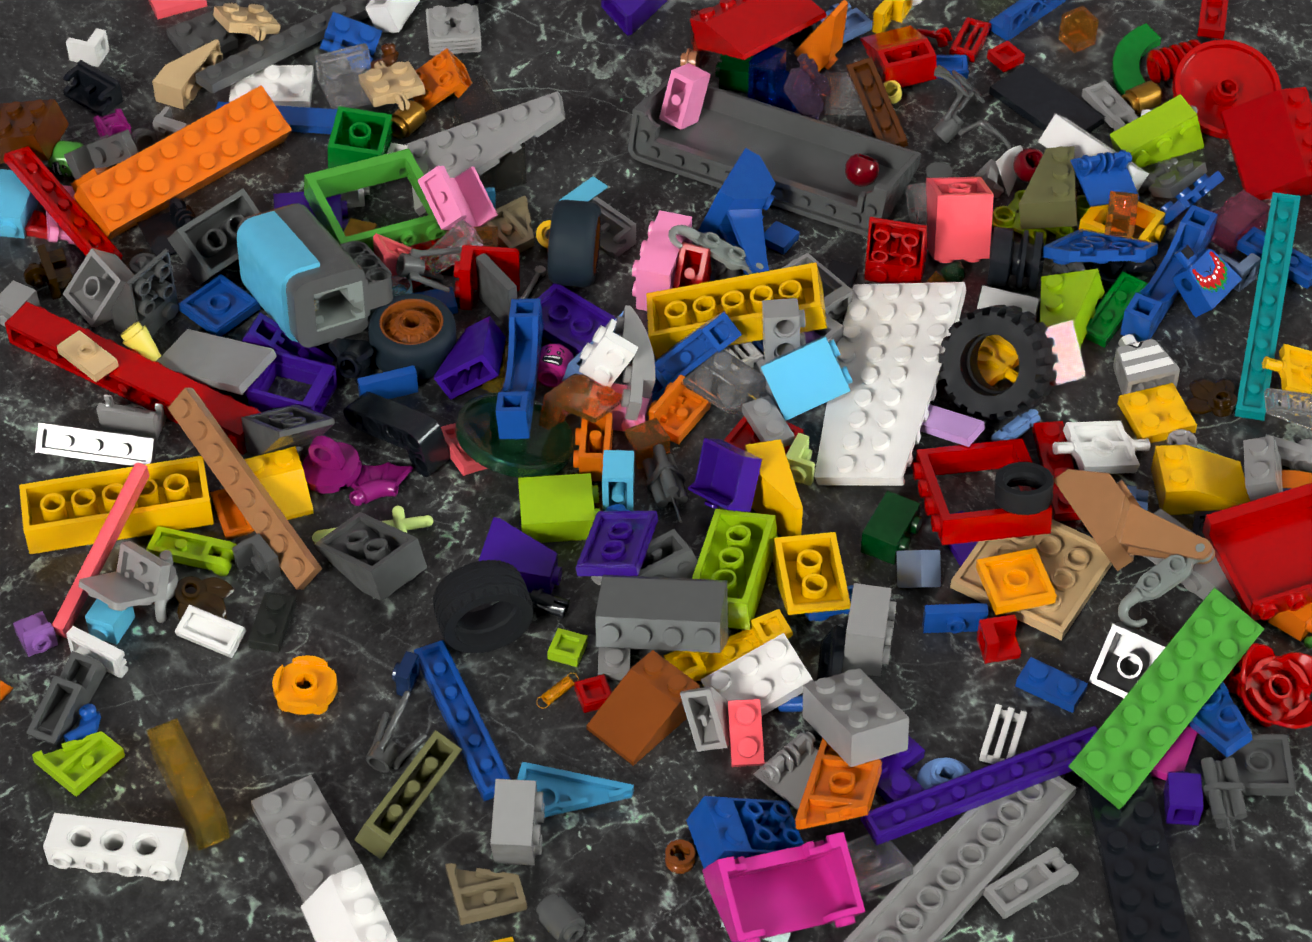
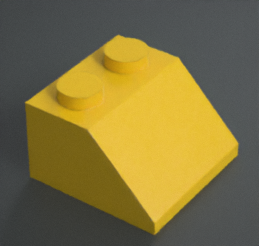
M295 446L244 459L287 520L314 514L304 470Z

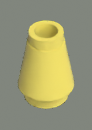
M139 321L121 333L120 336L124 340L122 343L128 349L134 350L152 361H157L162 356L146 325L142 326Z

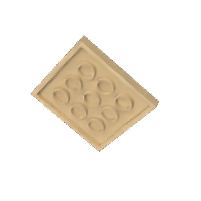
M1053 519L1050 534L979 541L952 578L950 588L981 603H987L988 606L992 607L976 569L977 559L1036 548L1057 595L1056 602L1004 614H1014L1017 620L1061 641L1112 566V563L1094 538Z

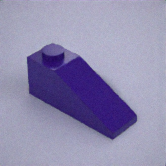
M261 312L241 340L242 342L272 348L275 351L329 365L334 360V358L316 347H303L299 342L290 340L275 321Z

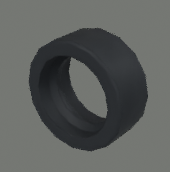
M1016 462L1000 468L995 475L994 500L1005 511L1017 515L1040 513L1048 509L1053 501L1054 477L1048 469L1035 463ZM1030 486L1036 488V490L1019 491L1011 487Z

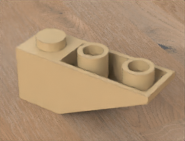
M215 39L166 64L152 81L156 102L184 110L190 101L195 99L197 92L202 87L196 83L195 74L223 60L219 40Z

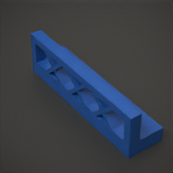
M1019 0L989 21L992 24L991 31L1004 40L1009 41L1066 0Z

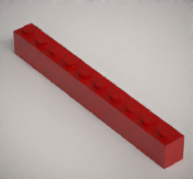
M26 302L5 322L9 343L148 410L156 411L155 403L162 404L167 419L177 424L178 422L168 410V407L184 388H193L238 452L242 455L246 453L241 417L261 413L255 407L240 403L229 395H224L211 389L204 383L200 384L181 372H175L166 368L157 361L147 359L134 350H128L111 339H105L88 328H82L64 317L56 316L45 308L37 307L29 302ZM79 330L118 360L119 367L97 382L93 381L58 353L57 345Z

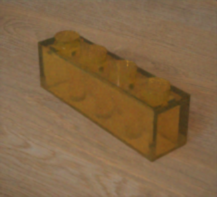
M173 719L146 730L151 753L198 849L202 850L230 838L226 815L178 719Z

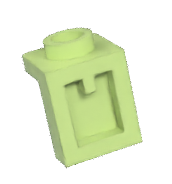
M798 433L786 456L794 482L811 486L814 481L815 463L810 461L812 456V450L809 449L810 436Z

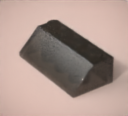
M483 75L478 76L455 102V116L451 118L453 127L504 110ZM522 143V148L514 154L510 151L501 157L499 164L483 174L485 182L487 184L490 183L495 188L496 193L526 184L525 143Z

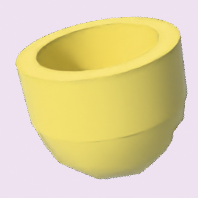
M894 80L883 83L891 103L899 102L902 97L900 84Z

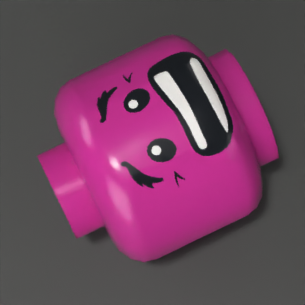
M561 344L543 346L540 352L537 379L547 387L564 385L565 383L562 380L568 363L574 359V355Z

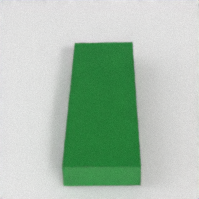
M1122 272L1096 307V313L1093 318H1090L1086 327L1085 339L1105 348L1122 325L1124 311L1135 293L1140 292L1148 283Z

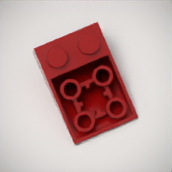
M911 25L861 37V42L868 56L872 57L883 83L894 80L902 88L936 79V76H934L936 53L928 38Z
M870 217L864 280L884 284L922 283L928 247L927 226Z

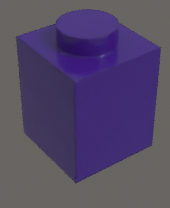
M1186 771L1168 772L1163 790L1165 824L1199 825L1203 811L1201 774Z

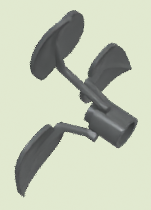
M938 65L935 68L934 76L941 77L952 83L957 92V97L948 112L932 130L948 144L957 134L962 137L966 132L982 127L998 137L1008 150L1011 149L1012 146L1007 138L985 120H979L965 128L961 127L964 122L957 115L972 96L975 95L982 104L985 100L979 91L970 85L969 81L960 73L952 70L951 74L946 68ZM963 95H965L964 100H963V101L960 103V105L957 107V105H958V103L960 102L961 98L963 97Z

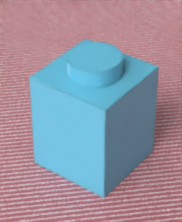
M99 599L95 600L85 615L89 634L104 642L107 641L118 645L135 618L133 606L127 607L124 611H116L110 609L106 603Z

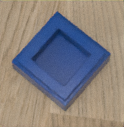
M775 221L764 233L765 246L784 255L799 239V231Z

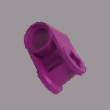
M120 108L115 109L114 113L102 117L97 115L93 118L100 137L108 134L110 136L127 129L130 134L132 133L131 126Z

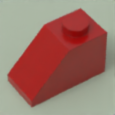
M682 242L683 247L679 252L673 288L710 282L712 272L710 248Z

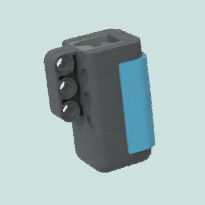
M299 203L290 204L254 214L242 219L238 224L237 248L243 284L265 312L278 324L290 340L299 342L303 347H315L331 342L336 338H344L364 331L368 327L370 310L387 305L393 301L392 273L365 243L360 241L339 244L304 205Z

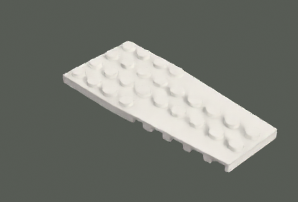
M965 282L854 284L852 302L847 307L843 322V337L837 343L841 355L836 357L841 368L847 367L853 382L849 384L850 392L827 402L814 475L817 485H904V473L906 468L912 464L914 445L919 444L922 423L927 422L929 416L928 406L930 401H934L937 394L936 384L938 380H941L939 371L944 370L943 363H938L939 353L945 352V348L941 346L944 337L951 335L948 329L953 323L959 322L967 291Z

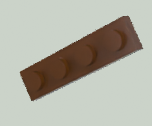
M872 57L846 65L848 75L875 138L900 147L908 146L905 133Z

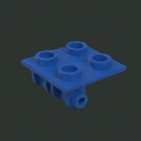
M1120 150L1118 153L1105 152L1104 154L1098 153L1096 156L1090 157L1083 155L1082 158L1070 160L1090 207L1140 199L1126 167L1132 161L1130 152Z

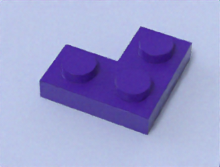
M909 735L908 750L879 759L882 762V772L876 792L888 803L924 790L906 772L923 759L925 750Z

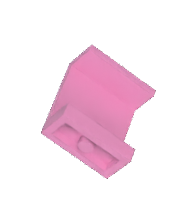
M437 166L417 180L441 230L479 229L498 216L475 167H470L457 177L450 178L444 166Z

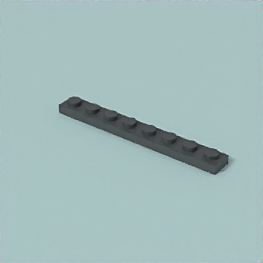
M347 0L334 5L330 9L293 25L281 33L272 35L270 38L252 45L235 55H231L215 65L208 66L206 69L195 74L196 83L212 94L325 39L323 37L332 12L359 22L368 18L369 15L365 7L370 0Z

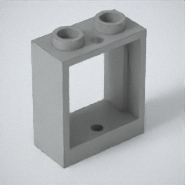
M809 253L793 259L789 264L782 267L787 268L817 262L825 295L826 315L837 320L846 314L847 307L852 302L853 290Z

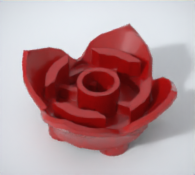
M1258 643L1252 644L1242 661L1241 684L1237 687V694L1247 711L1264 727L1278 725L1285 728L1300 729L1312 726V701L1310 700V694L1312 693V656L1301 652H1289L1282 656H1276L1273 649L1269 646Z

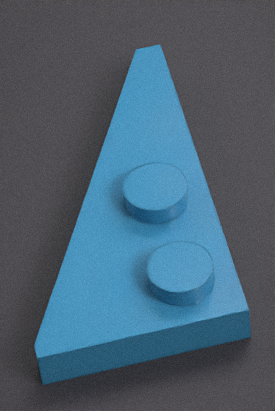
M522 762L517 780L536 781L538 792H543V803H545L544 817L632 798L634 793L633 784Z

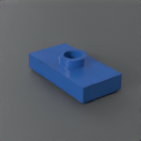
M987 603L924 605L923 633L978 631L979 620L988 619Z

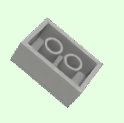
M860 668L848 670L831 677L820 678L817 681L803 685L802 717L850 767L908 750L909 717Z

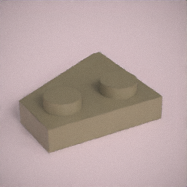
M525 195L495 209L498 216L482 226L501 247L516 248L521 253L534 246L533 229Z
M445 864L461 925L527 910V902L518 874L494 873L482 868H476V872L457 869L456 864Z

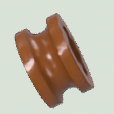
M677 839L667 845L665 849V864L671 872L684 874L693 868L695 864V849L689 841ZM682 853L685 860H678L675 854Z

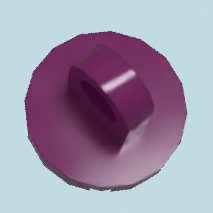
M326 436L314 437L308 449L309 454L302 464L308 487L312 491L321 494L340 491L339 488L345 485L349 487L359 477L362 469L359 454L353 446L343 442H336Z

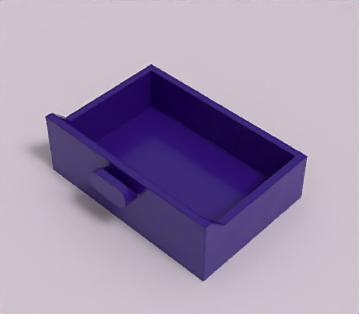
M704 438L695 482L688 487V490L707 499L705 505L711 508L718 509V506L726 510L751 512L762 458L724 440Z

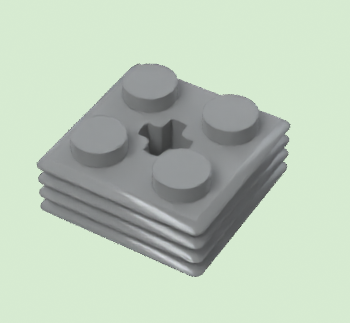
M461 4L457 7H444L438 5L426 9L430 55H438L446 48L453 54L482 51L478 6Z

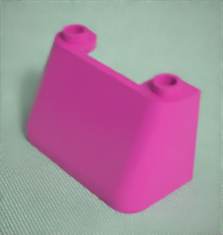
M844 832L826 836V841H810L802 846L747 858L742 856L735 860L733 856L718 859L704 868L702 872L705 884L731 942H761L760 939L835 922L836 928L856 923L855 917L864 913L865 908Z

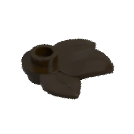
M1222 378L1214 383L1208 379H1198L1189 384L1193 397L1184 403L1190 412L1205 414L1212 411L1218 417H1226L1235 412L1237 396L1235 395L1236 387L1232 381Z
M193 576L182 578L177 583L175 589V596L179 602L177 611L179 620H181L189 605L226 619L227 612L223 599L231 596L234 593V588L227 581L217 577H210L204 580ZM194 587L197 591L194 594H188L185 589Z

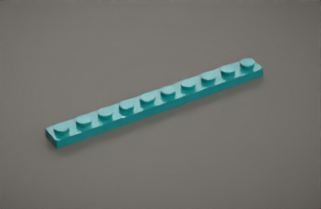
M1272 193L1235 410L1236 417L1265 420L1272 370L1263 369L1262 362L1265 356L1275 358L1301 196Z

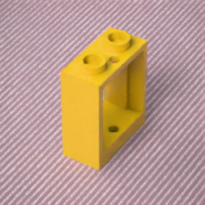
M1137 200L1090 207L1081 218L1079 229L1135 239L1103 225L1109 215L1112 214L1144 228L1145 230L1137 240L1153 243L1156 240L1161 241L1167 229V226L1164 225L1165 212Z

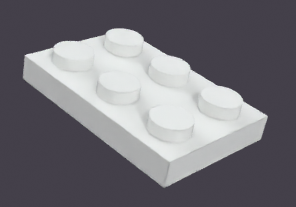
M270 65L232 84L229 102L262 85L275 105L311 108L314 67L313 65Z
M784 633L701 679L704 687L712 686L727 701L760 699L761 716L802 694L804 684L814 682Z

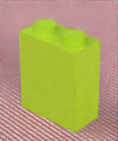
M591 473L518 478L521 530L523 533L540 543L587 540L596 514L600 511V508L594 509V503H599L598 485H592Z

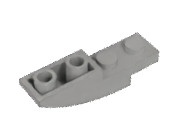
M625 305L622 317L617 316L615 334H620L619 336L638 346L635 356L624 369L623 382L628 383L627 389H623L621 406L626 407L625 419L637 421L642 405V397L650 398L655 384V361L651 342L644 325L631 306Z

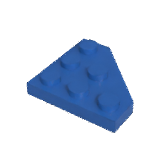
M1079 229L1043 246V257L1053 259V263L1066 265L1070 262L1105 264L1108 261L1144 263L1147 259L1157 255L1158 243Z

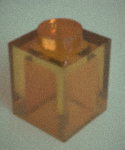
M1110 191L1105 234L1133 238L1139 194Z

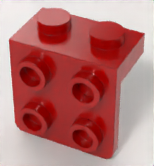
M462 245L460 261L455 260L454 278H459V281L456 280L455 297L460 298L461 310H472L474 290H478L476 257L483 253L487 254L515 283L517 292L520 290V252L518 249Z

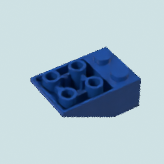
M704 796L686 820L703 868H706L718 859L732 856L734 860L742 856L747 858L804 844L799 830L796 829L795 820L787 801Z

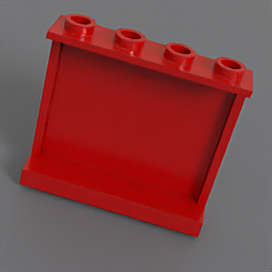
M1312 483L1206 515L1202 532L1213 546L1215 557L1247 615L1254 620H1268L1278 613L1287 610L1297 611L1305 605L1312 603Z

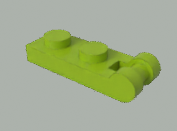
M157 526L146 550L159 558L162 551L169 550L175 563L212 570L219 576H227L232 568L230 562L234 560L232 548L236 544L226 540ZM213 553L220 554V557L213 556Z

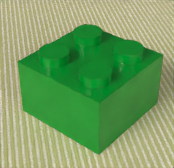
M338 106L328 143V168L387 154L392 138V114Z

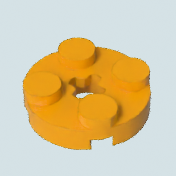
M309 655L295 657L292 659V663L285 667L282 664L276 670L272 681L273 692L279 709L299 715H320L325 713L328 705L334 700L338 689L335 671L328 667V663L322 658ZM304 681H309L311 687L301 689L297 685H303Z

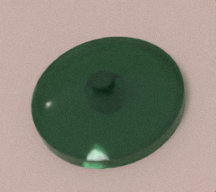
M488 393L474 397L467 401L460 409L455 425V434L460 446L473 460L492 471L516 478L550 476L561 471L571 458L574 448V435L570 426L556 411L537 400H534L529 439H499L495 412L498 393Z

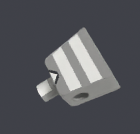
M1132 334L1125 335L1119 340L1118 345L1120 347L1116 349L1113 369L1122 395L1170 383L1177 387L1180 368L1156 340L1149 339L1137 342Z

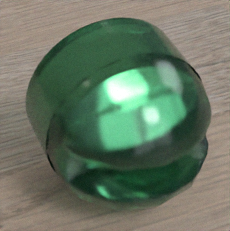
M961 261L952 263L940 270L946 282H962L965 277V270Z

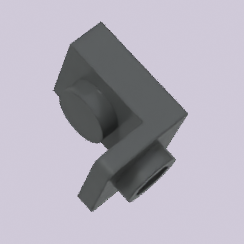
M259 533L249 539L242 540L232 548L235 564L239 569L253 563L255 569L259 573L264 572L270 581L281 576L278 556Z

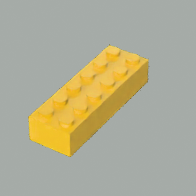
M817 262L646 293L648 337L656 359L723 311H725L742 334L730 345L763 340L762 300L797 298L799 310L805 311L806 325L800 328V333L827 328L823 284Z
M202 456L145 464L150 476L117 540L152 535L157 526L183 530L213 525L214 520L208 481ZM133 467L20 484L23 530L29 554L94 544Z

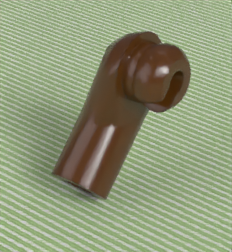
M394 43L382 45L381 50L383 54L381 58L368 63L369 70L374 69L377 61L379 64L380 61H383L386 67L396 63L399 53L395 49Z

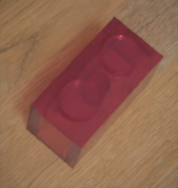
M1242 190L1235 197H1230L1220 209L1212 211L1218 214L1211 241L1232 254L1237 250L1238 240L1252 227L1255 226L1261 230L1266 226L1270 206L1245 190Z

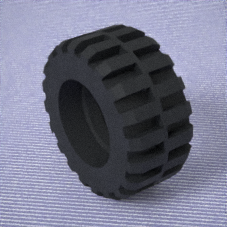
M994 305L966 313L960 317V322L953 323L948 329L951 335L944 337L941 346L945 348V352L939 353L938 363H943L944 370L939 371L941 380L946 379L948 386L944 387L948 396L954 394L956 397L954 403L959 408L967 407V414L973 417L982 415L983 420H1004L1028 412L1029 409L1037 407L1042 402V397L1050 393L1052 386L1049 383L1056 380L1058 372L1053 369V364L1058 363V354L1052 353L1051 346L1056 345L1053 337L1047 338L1045 332L1048 328L1043 322H1035L1036 315L1030 311L1023 313L1021 307L1014 305L1008 307L1006 305ZM990 335H1000L1007 339L1015 348L1019 358L1018 377L1012 387L1006 390H999L988 384L982 377L978 367L979 348L984 339Z

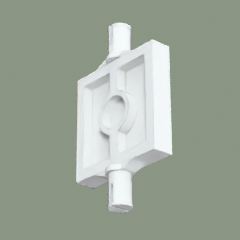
M1121 421L1066 422L1063 432L1067 442H1054L1052 449L1055 455L1071 454L1075 458L1079 470L1119 474L1136 473L1140 464L1135 451H1149L1151 444L1148 438L1132 439L1125 432Z

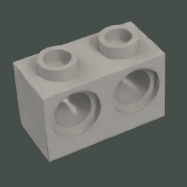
M797 298L762 300L763 350L766 363L805 345V333H800V328L805 327L806 324L805 311L799 310Z

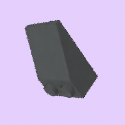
M296 404L241 417L246 452L255 456L294 446L297 452L301 451L303 446L312 443L314 437L322 436L335 424L334 418Z
M362 512L357 513L314 544L315 549L358 589L380 601L390 597L393 592L408 581L413 580L427 568L417 537Z

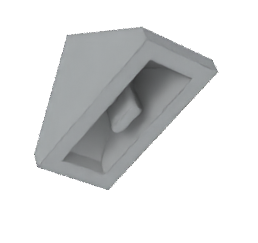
M712 686L681 691L680 696L697 752L728 748V701Z

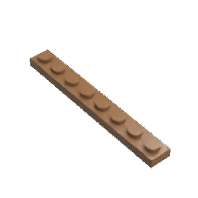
M184 388L168 407V410L256 534L259 533L278 556L281 569L295 589H305L322 570V567L193 388Z

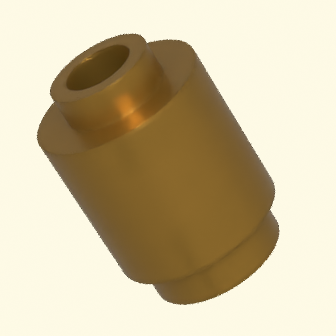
M1147 81L1127 90L1121 97L1138 115L1144 109L1150 110L1159 106L1163 94L1159 85L1152 81Z
M409 100L410 107L408 110L405 107V111L399 108L392 114V135L398 139L408 137L426 121L425 109L420 103Z

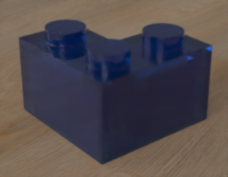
M770 46L755 54L749 62L748 98L799 114L809 99L810 78L786 71L787 50Z

